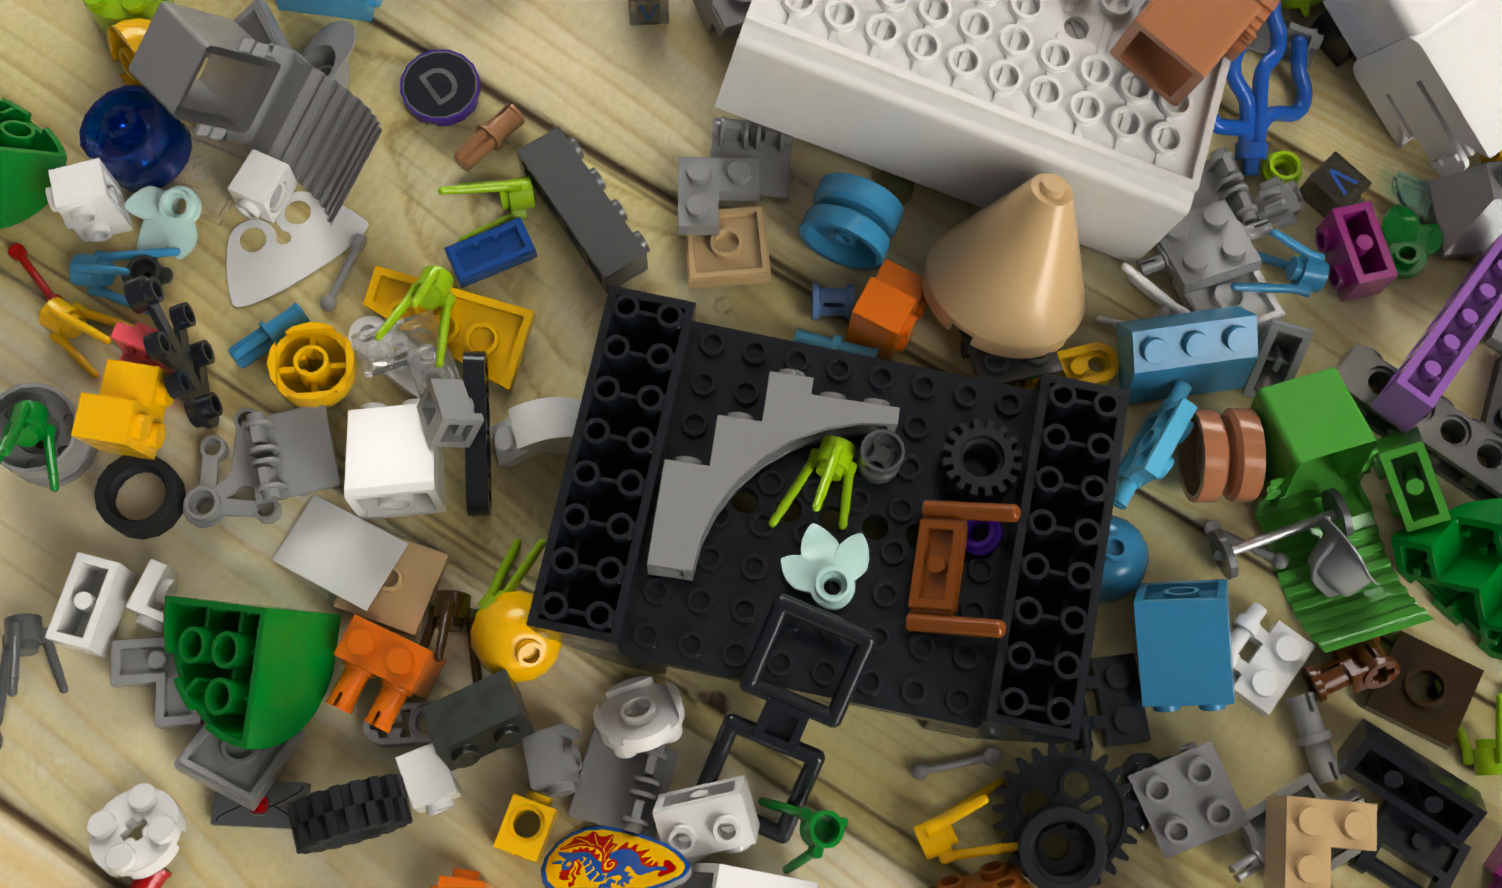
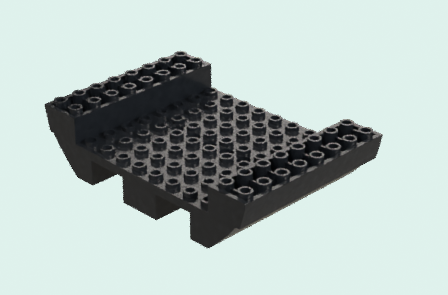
M610 285L526 625L544 638L555 640L622 666L666 675L667 667L740 682L774 598L779 594H786L873 630L877 634V643L850 705L924 720L923 729L965 738L1044 742L1049 744L1078 741L1130 390L1042 373L1033 390L697 322L696 302ZM781 369H795L803 372L806 377H813V395L820 396L822 392H836L846 396V400L864 402L865 399L876 398L889 402L890 406L900 408L895 434L904 443L905 455L899 472L889 482L875 484L864 479L857 468L853 478L847 528L836 531L827 530L838 541L839 545L848 537L857 533H863L869 548L868 568L855 581L853 598L845 607L837 610L822 608L813 600L810 593L794 589L785 580L781 568V558L789 555H801L802 538L810 524L815 523L821 526L819 516L822 512L834 510L840 514L843 476L840 481H831L820 511L815 512L812 509V505L822 478L816 473L817 467H815L793 500L801 511L800 517L792 522H785L780 519L775 527H770L768 523L776 511V507L780 504L806 464L811 449H819L821 442L794 450L765 466L736 491L716 517L701 547L693 581L648 574L647 560L664 460L675 461L677 456H689L701 460V465L710 466L717 416H727L730 412H742L753 416L756 421H762L770 371L779 372ZM972 419H980V424H986L988 419L995 421V428L1000 430L1001 426L1004 425L1009 429L1006 434L1009 438L1015 435L1019 441L1016 445V450L1021 449L1023 455L1019 461L1022 464V468L1015 483L1007 494L1002 498L1000 496L997 497L993 503L1016 504L1021 510V516L1017 522H1000L1003 529V538L999 547L994 552L985 556H974L965 551L958 610L954 616L1000 619L1006 624V633L1002 638L908 631L906 629V618L908 613H910L908 603L916 548L908 544L906 532L911 528H919L920 519H923L922 505L925 500L962 502L957 499L960 494L955 490L952 494L947 491V481L941 482L939 476L941 467H938V459L948 435L952 430L955 432L958 425L963 422L966 425H970ZM866 436L844 438L852 442L856 447L852 460L855 463L857 462L861 443ZM973 447L964 453V466L972 475L987 477L995 472L996 459L988 449ZM747 492L755 496L758 505L752 512L742 513L734 508L732 503L734 497L739 493ZM966 498L965 502H972V499ZM869 519H878L885 525L887 533L879 540H872L864 534L862 524ZM977 529L974 540L983 541L986 539L988 530ZM828 581L824 584V590L830 595H836L840 592V586L835 581ZM787 615L761 679L829 706L856 644Z

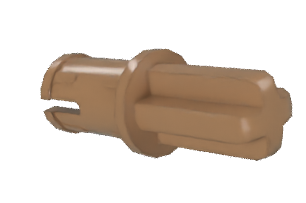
M507 103L488 122L477 125V132L455 151L454 160L465 171L471 170L492 150L498 151L502 148L501 143L525 123L524 116L513 104Z

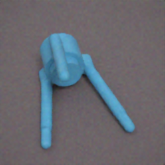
M1272 229L1270 234L1301 256H1293L1290 261L1259 251L1257 253L1263 263L1285 269V278L1290 280L1291 284L1234 282L1230 286L1234 291L1291 293L1308 298L1311 291L1317 293L1324 287L1329 276L1330 266L1328 262L1324 261V254L1310 250L1278 229Z
M156 248L116 252L97 250L94 255L78 253L71 260L69 277L75 286L87 287L88 295L103 297L131 308L125 296L106 289V286H110L114 282L115 276H128L130 274L128 268L117 267L111 261L132 260L141 255H148L153 258L178 256L181 251L179 248Z

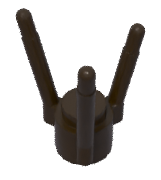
M456 590L437 591L435 605L430 606L428 621L419 645L428 649L435 628L439 629L434 660L441 662L444 656L448 633L461 632L463 624H465L467 627L473 683L482 680L481 663L471 647V628L476 617L475 614L478 611L477 609L470 608L471 595Z

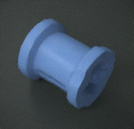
M812 283L811 320H818L820 316H844L847 321H850L852 310L855 307L854 284H847L845 288L820 287L819 283Z

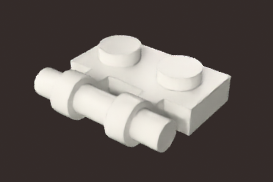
M1252 602L1245 614L1239 613L1232 624L1234 628L1231 633L1234 676H1236L1234 680L1235 697L1261 716L1266 717L1270 715L1315 648V645L1280 620L1273 623L1267 632L1260 624L1267 610L1262 605ZM1249 640L1257 648L1246 662L1241 659L1239 653Z

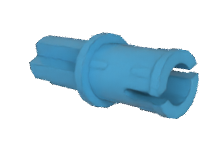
M295 302L291 307L267 323L259 322L260 328L231 346L228 351L239 367L246 368L268 353L274 342L277 345L280 339L286 336V330L292 326L310 322V320Z

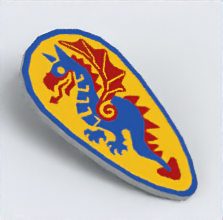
M608 826L585 827L568 834L551 848L545 856L541 867L542 883L545 888H673L686 882L692 874L690 863L679 851L670 845L649 836Z

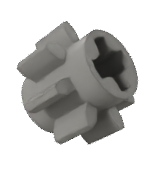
M1278 176L1260 183L1262 191H1259V195L1253 197V205L1258 207L1257 215L1260 221L1266 218L1269 220L1268 223L1272 222L1273 226L1277 225L1279 230L1298 222L1296 214H1299V210L1304 209L1305 204L1297 184L1293 180L1285 183L1284 179L1280 181Z

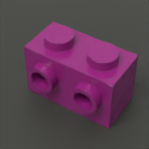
M1371 201L1332 209L1315 229L1317 248L1321 253H1324L1326 261L1329 263V281L1332 288L1337 290L1341 302L1380 294L1398 276Z

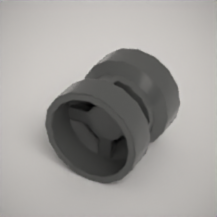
M885 429L874 430L866 435L861 443L856 462L858 464V472L864 479L870 483L883 484L895 478L905 455V447L901 438L894 432Z

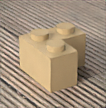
M1287 795L1266 796L1264 888H1331V848L1377 851V804Z

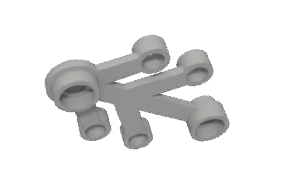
M248 407L242 408L234 416L233 421L237 430L231 474L220 483H218L219 463L224 461L229 454L228 444L218 435L206 436L201 441L199 450L202 455L199 485L187 493L182 507L184 516L191 524L200 528H208L218 524L224 516L255 517L264 524H273L280 519L282 507L277 501L268 503L274 504V511L271 515L261 516V509L264 505L257 506L256 501L231 499L243 487L253 488L241 422L246 418V415L257 412L256 410ZM212 444H221L220 451L217 454L208 455V448ZM206 501H212V510L205 514L200 513V506Z

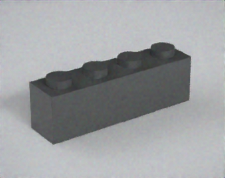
M558 126L517 150L521 170L525 176L530 177L532 186L606 293H608L610 285L619 287L648 269L647 253L650 252V248L645 238L638 230L632 232L625 221L628 220L625 210L617 199L610 201L603 191L606 189V186L599 172L594 167L588 169L582 161L584 154L574 137L571 136L567 139Z

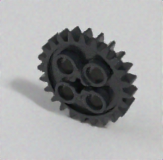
M1067 742L1064 753L1059 754L1055 744L1048 743V756L1044 757L1036 747L1032 748L1031 756L1033 762L1030 764L1021 757H1017L1015 761L1020 772L1015 774L1010 771H1004L1003 773L1005 778L1011 783L1010 787L995 788V791L1004 797L1005 801L1004 804L993 805L991 810L1003 814L1004 820L993 824L992 827L995 830H1002L1007 833V836L998 844L1018 842L1020 830L1029 817L1023 808V798L1030 791L1035 790L1042 793L1046 798L1047 805L1066 803L1078 806L1093 797L1100 796L1102 803L1085 811L1090 815L1097 813L1103 816L1107 822L1108 827L1105 841L1108 854L1105 870L1115 875L1117 871L1111 860L1116 857L1128 861L1129 857L1121 847L1123 843L1137 844L1138 841L1127 833L1128 827L1141 825V821L1128 817V811L1139 806L1138 801L1126 800L1124 796L1134 787L1133 784L1125 783L1119 785L1116 781L1123 769L1117 767L1107 771L1105 769L1109 758L1107 754H1103L1096 761L1091 760L1092 746L1089 745L1085 746L1080 755H1076L1073 742ZM1071 772L1082 774L1087 781V790L1080 798H1072L1064 789V780ZM1056 823L1038 834L1034 850L1036 859L1043 869L1050 874L1063 877L1074 875L1085 866L1089 858L1090 846L1088 838L1082 829L1074 824L1068 828L1065 823ZM1056 832L1065 838L1067 849L1060 858L1051 859L1044 853L1043 841L1046 836ZM1014 851L1008 860L1010 864L1020 861L1018 851ZM1023 870L1022 875L1027 878L1028 876ZM1099 877V879L1097 880V882L1095 883L1096 885H1100V884H1101V878H1100V877Z

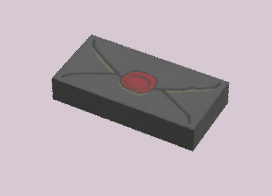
M275 781L254 812L215 791L211 825L291 829L287 806L290 802H294L300 797L309 796L311 784Z

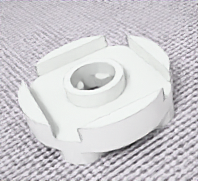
M638 676L612 686L605 693L607 700L601 705L600 709L598 704L596 705L593 719L599 738L606 746L613 749L617 757L631 758L637 753L655 749L665 743H673L681 737L685 709L680 692L673 683L665 680L666 685L654 683L652 676ZM643 711L644 715L635 717L634 713Z
M138 784L131 790L113 798L101 811L91 816L87 824V831L90 834V853L95 862L110 876L119 878L118 876H130L133 880L149 877L163 869L176 856L180 848L176 843L180 838L181 830L185 833L186 828L184 813L180 806L166 792L155 789L151 784ZM147 824L142 829L143 837L135 841L132 837L128 838L134 828Z

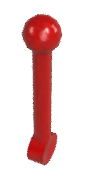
M19 243L12 244L8 249L9 256L22 264L46 296V303L55 297L62 298L61 295L53 293L29 261L27 249Z

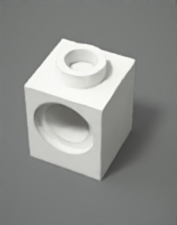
M252 149L227 189L236 203L235 208L242 215L252 220H257L260 217L274 224L298 186V183L289 164Z
M433 742L395 757L412 807L417 812L427 811L428 816L440 814L454 807L453 799L463 796L454 770L451 771L436 754Z

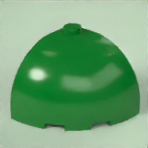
M5 98L0 100V229L23 222L48 204L46 188L51 187L48 170L66 166L67 161L64 147L49 127L42 130L31 121L32 113Z
M165 595L163 613L164 643L166 653L173 654L179 676L173 679L177 691L187 709L196 710L207 724L205 729L218 739L244 749H265L280 745L294 737L304 728L316 713L327 692L334 669L336 656L333 654L337 648L341 615Z

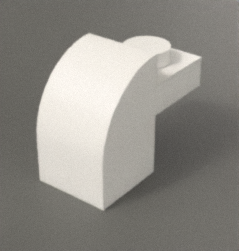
M548 397L528 401L508 409L510 416L490 427L499 466L513 467L540 452L563 455L568 453L582 399Z

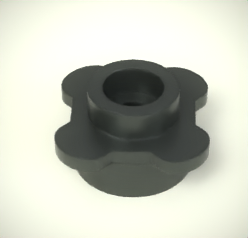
M141 255L129 262L127 268L130 270V274L122 276V281L125 283L128 280L150 273L151 277H155L162 286L172 281L173 272L168 267H162L158 263L157 258Z

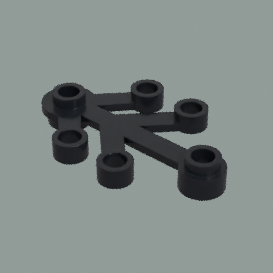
M144 275L126 281L124 283V294L129 306L137 314L149 312L158 329L157 332L144 336L143 344L146 353L152 360H158L174 371L164 376V385L169 396L172 399H179L184 402L186 415L194 427L200 428L204 426L207 429L218 426L219 416L222 415L223 408L219 397L214 392H210L206 368L207 365L214 363L215 355L207 340H201L189 345L187 328L196 324L193 309L187 302L171 306L169 308V316L173 324L172 329L159 304L164 301V292L159 281L155 277L148 278Z

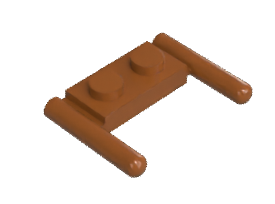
M925 500L922 505L923 519H920L908 603L910 613H908L906 618V629L915 632L1002 638L1006 633V624L1003 620L954 615L957 614L969 528L967 520L1017 522L1021 516L1019 506L1016 504Z

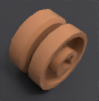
M1227 408L1221 416L1214 409H1197L1190 420L1194 423L1191 433L1184 442L1178 444L1180 480L1188 501L1193 503L1216 502L1222 494L1226 500L1231 502L1254 501L1260 495L1266 472V445L1260 417L1251 408Z

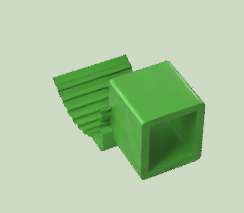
M1336 367L1259 389L1250 408L1254 409L1260 417L1266 445V472L1263 486L1268 495L1259 498L1254 509L1255 518L1263 534L1315 516L1318 513H1323L1322 492L1329 488H1335L1345 500L1353 521V535L1347 538L1360 554L1371 577L1379 584L1377 586L1371 582L1348 597L1339 594L1329 598L1319 590L1310 578L1311 567L1307 561L1310 553L1323 535L1319 526L1269 543V551L1275 554L1278 552L1285 553L1289 558L1287 567L1278 569L1274 566V569L1278 574L1281 588L1284 589L1286 599L1291 604L1296 618H1299L1302 623L1303 629L1308 631L1311 639L1317 642L1319 647L1327 653L1433 620L1434 618L1427 614V610L1419 607L1415 598L1408 594L1407 588L1399 581V576L1397 572H1394L1391 566L1392 563L1384 551L1385 547L1378 534L1379 529L1378 525L1375 524L1372 505L1361 486L1363 476L1371 472V467L1375 463L1374 457L1379 453L1378 449L1373 450L1378 441Z

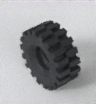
M385 774L380 777L377 775L364 780L349 781V783L343 785L337 784L328 787L329 789L310 793V796L300 797L296 801L290 802L287 806L297 854L317 853L328 849L341 848L349 844L353 845L363 840L380 837L382 834L394 832L396 829L403 828L413 822L401 774Z

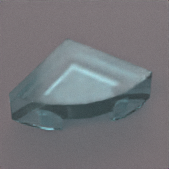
M1398 171L1392 180L1393 195L1397 196L1401 205L1413 210L1421 224L1427 218L1432 202L1429 184L1425 180Z

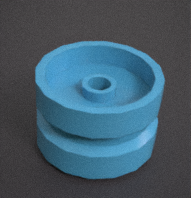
M829 173L820 180L813 195V205L806 211L799 226V236L811 250L835 264L861 271L877 270L883 265L890 248L889 238L896 234L904 216V208L896 196L870 179L850 173Z

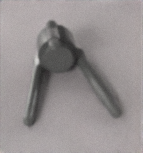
M15 614L4 619L0 664V726L3 721L7 693L10 697L17 695L20 657L37 654L40 645L44 647L60 693L68 692V685L54 643L45 638L49 627L42 628V617L38 614Z

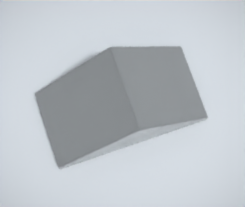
M1271 319L1258 334L1259 356L1245 387L1242 388V395L1254 398L1256 392L1261 388L1294 379L1312 340L1314 331Z

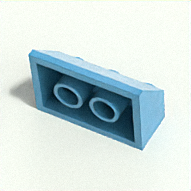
M1239 306L1116 322L1120 388L1130 390L1128 404L1167 399L1174 387V383L1178 380L1191 386L1192 391L1188 396L1244 388L1259 356L1257 314Z

